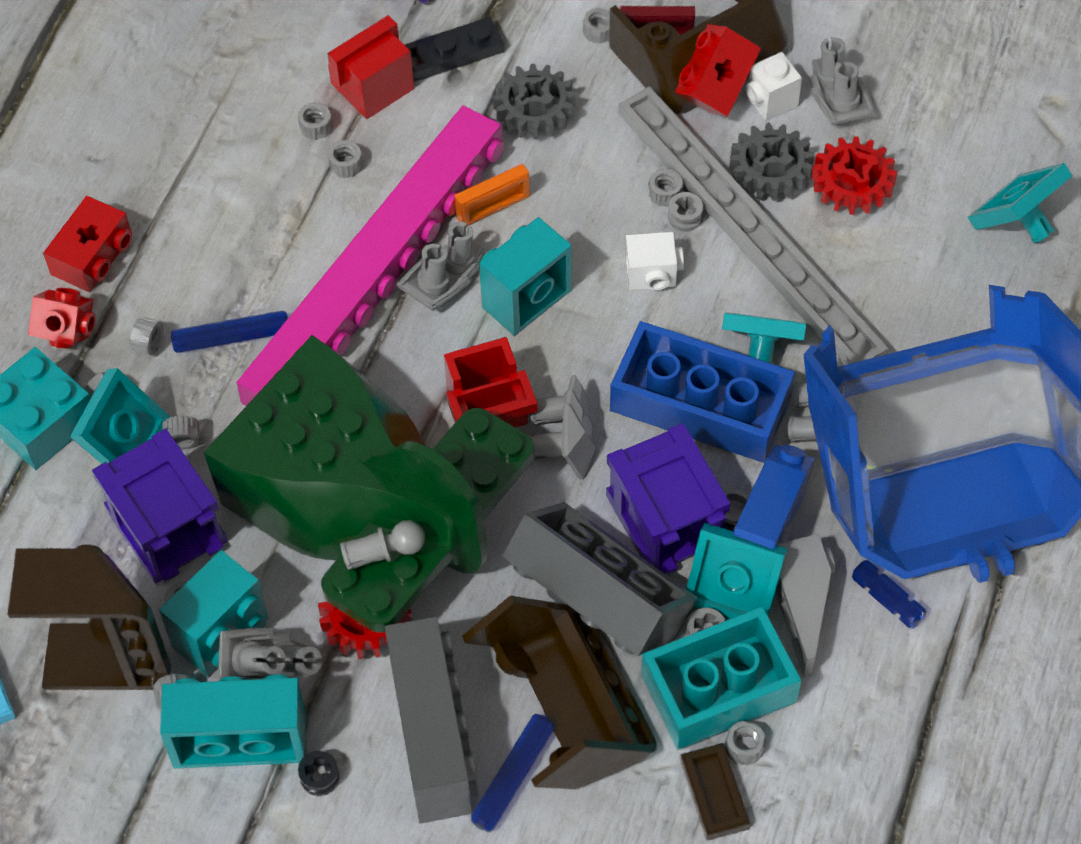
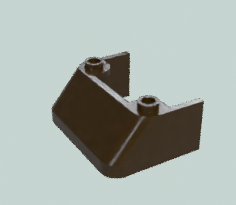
M736 0L738 4L681 35L665 22H651L637 29L616 5L610 8L609 48L645 88L650 86L674 114H684L698 107L676 94L675 91L679 84L681 71L689 64L696 50V40L708 24L728 27L761 47L754 64L780 52L786 55L788 36L775 0Z
M85 544L76 548H16L7 612L9 618H89V623H50L42 681L43 690H153V685L160 678L171 675L172 665L150 605L100 547Z
M510 595L463 634L462 637L467 644L493 647L496 653V662L506 674L528 678L561 747H558L550 754V765L531 779L534 787L577 790L635 765L655 752L657 748L656 739L600 630L584 623L580 618L581 614L567 604Z

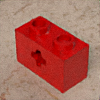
M708 24L696 40V50L689 64L683 68L679 75V84L675 93L709 113L728 117L761 47L728 27Z
M86 195L43 252L50 275L90 293L98 281L105 279L112 262L120 252H124L131 242L132 232L126 212Z

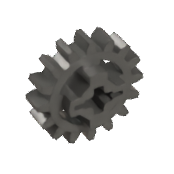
M531 63L529 71H524L520 66H517L515 76L505 73L503 75V83H496L495 85L496 95H493L494 110H496V119L498 122L505 121V130L507 132L517 128L518 137L520 138L525 136L526 132H532L533 139L537 140L539 132L543 131L551 137L553 136V127L556 126L564 130L566 128V119H573L575 92H572L571 80L564 81V73L562 71L556 72L554 75L551 74L550 65H546L542 71L537 70L535 63ZM556 96L559 99V103L557 105L554 102V97ZM511 98H513L515 101L514 106H511L510 104Z
M766 123L765 130L760 131L753 125L751 126L750 136L740 133L738 143L732 144L729 170L734 171L733 178L737 183L743 182V189L746 192L752 189L757 191V199H761L764 193H769L772 201H777L778 193L781 192L786 197L791 198L793 187L802 191L805 187V180L811 179L814 153L809 152L810 142L808 140L799 142L800 132L798 130L791 134L786 133L785 124H782L778 130H773L771 123ZM746 158L750 159L749 165L746 161Z

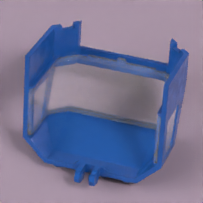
M988 285L991 328L837 367L834 330L830 325L822 333L823 341L818 346L811 345L804 353L808 404L830 499L831 511L862 557L902 579L921 577L930 572L953 566H962L968 563L971 574L978 583L989 581L990 571L987 561H985L986 557L993 556L996 567L1003 576L1014 574L1015 565L1010 551L1031 545H1041L1047 541L1065 537L1081 518V331L1045 293L1028 290L1025 293V297L1007 295L1005 287Z

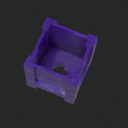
M684 423L671 427L667 432L624 450L621 448L607 454V465L610 468V486L606 488V496L639 556L665 575L678 569L676 563L695 555L704 523L724 529L726 513L730 512L731 503Z
M166 428L152 435V439L111 462H104L92 469L95 480L103 490L106 499L104 506L107 513L155 584L162 580L165 582L180 574L178 568L206 552L210 557L224 548L223 544L228 542L227 535L217 519L216 511L219 510L216 499Z

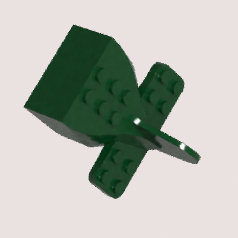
M311 335L203 453L221 505L296 552L313 558L336 560L321 580L325 599L368 629L375 632H385V626L397 624L446 566L466 574L476 573L483 566L488 558L484 520L531 465L535 452L532 439L527 434L481 408L467 410L433 449L427 447L411 418L392 397L332 348ZM411 520L417 522L423 528L425 543L415 554L404 555L397 551L390 552L392 557L390 562L383 559L353 568L352 570L347 569L340 543L377 533V528L380 527L383 528L385 535L391 534L393 528L401 521Z

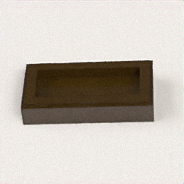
M721 743L682 753L680 761L706 841L749 830L750 821L724 744Z

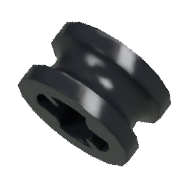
M313 751L305 755L299 763L298 775L301 786L310 795L324 796L334 791L340 779L336 760L329 753ZM322 765L325 768L326 774H323L322 781L315 782L311 773H315L316 766Z

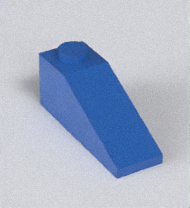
M775 445L761 469L735 526L733 535L774 550L803 502L816 458L806 455L802 449L796 446Z

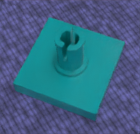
M1065 163L1019 174L967 218L975 230L1020 220L1031 236L1033 243L1039 242L1055 230L1040 208L1039 203L1073 175Z
M726 312L723 317L722 330L747 333V336L751 337L749 357L771 363L775 340H779V337L804 340L806 323Z
M118 368L107 369L70 437L101 464L104 462L109 463L152 439V435L162 430L163 421H166L171 416Z
M704 523L686 590L698 598L693 607L697 609L703 607L713 608L719 611L723 617L732 619L763 606L769 618L788 549L776 545L773 550L734 536L733 531Z

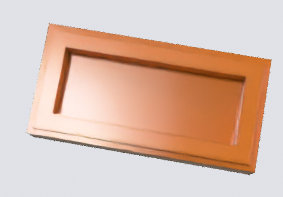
M522 163L455 194L457 220L466 222L468 226L530 196V175L527 168Z

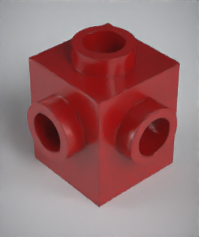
M57 288L56 291L48 289L33 296L28 335L47 339L53 347L72 348L73 345L89 338L94 330L96 315L92 312L94 299L81 297L80 291L71 288Z

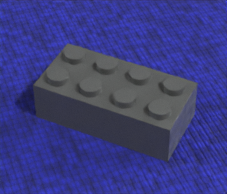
M565 502L525 513L502 557L514 565L513 568L519 575L538 582L547 589V594L553 600L569 605L581 614L580 618L584 623L595 629L603 630L615 639L614 643L618 648L626 653L637 656L673 641L698 599Z
M437 617L385 626L419 824L472 814L470 798L479 797L476 783L477 777L473 755L470 753L464 711L462 712L460 687L457 672L454 670L449 631L440 632Z

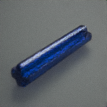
M281 310L174 329L171 331L172 347L175 352L180 353L274 336L286 322L288 315L286 311Z
M539 714L531 716L470 816V821L478 829L489 833L495 829L555 729V725L546 716Z

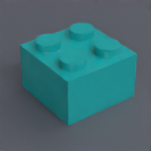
M537 217L527 226H520L508 241L499 248L489 250L483 256L481 262H479L482 308L513 336H516L572 291V245L540 217Z
M35 346L0 374V439L36 471L73 440L70 435L91 399L89 393Z
M222 550L159 609L172 648L208 678L219 669L220 631L264 628L269 618L259 580Z

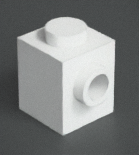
M780 52L753 64L748 74V84L745 86L746 95L767 121L798 107L802 77L785 55Z
M673 232L626 235L625 261L629 290H662L666 287H676L677 271L684 270L682 247H675Z

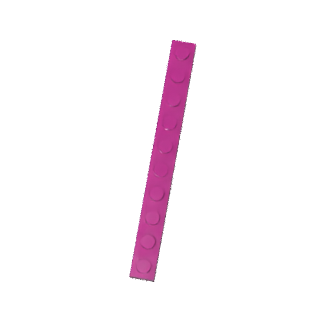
M464 105L461 106L237 380L236 384L240 401L243 405H248L311 335L328 345L340 356L346 351L352 335L359 327H364L369 322L374 308L380 300L390 296L396 285V280L404 270L408 271L413 267L419 251L426 243H431L436 238L440 225L447 216H452L456 213L454 195L479 184L486 167L490 162L494 163L499 159L504 149L500 123Z

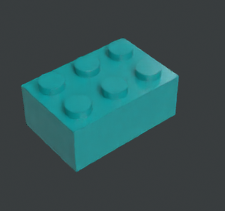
M763 606L642 654L641 677L677 750L727 731L736 722L752 721L794 704L798 700L801 679Z
M282 674L269 675L265 679L245 680L242 677L228 676L220 681L201 682L197 679L183 678L175 683L162 684L160 735L174 769L300 763L306 755L307 713L298 678H290Z

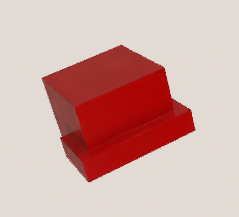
M389 15L327 53L331 84L366 120L414 90L411 51L399 40L398 24Z
M507 337L444 354L448 391L446 392V398L454 422L467 410L481 408L516 428L528 424V414L538 412V403L526 371L517 372V363Z

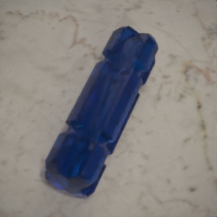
M863 560L854 569L852 579L863 589L868 587L870 589L868 593L893 615L898 613L900 615L899 620L908 628L914 629L924 620L927 613L926 609L916 600L910 601L908 599L910 595L885 573L878 574L877 572L880 569L871 561Z

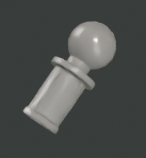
M411 520L401 521L393 528L391 534L385 535L383 528L380 527L377 528V533L356 540L342 542L340 546L347 569L352 570L353 568L383 559L390 562L392 561L390 553L392 551H397L404 555L415 554L425 543V532L417 522Z

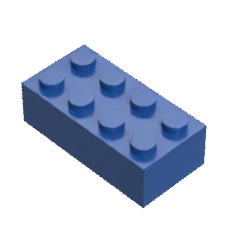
M639 321L610 385V411L667 431L671 427L684 423L694 440L765 463L792 397L795 371Z

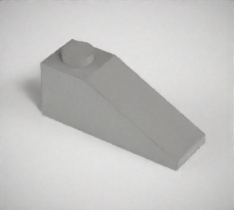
M819 534L777 544L788 550L776 595L803 678L812 676L830 577L832 573H835L833 554L830 548L824 549Z

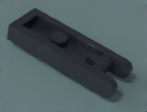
M490 16L404 44L411 51V58L416 57L419 65L412 67L414 82L504 53V42Z

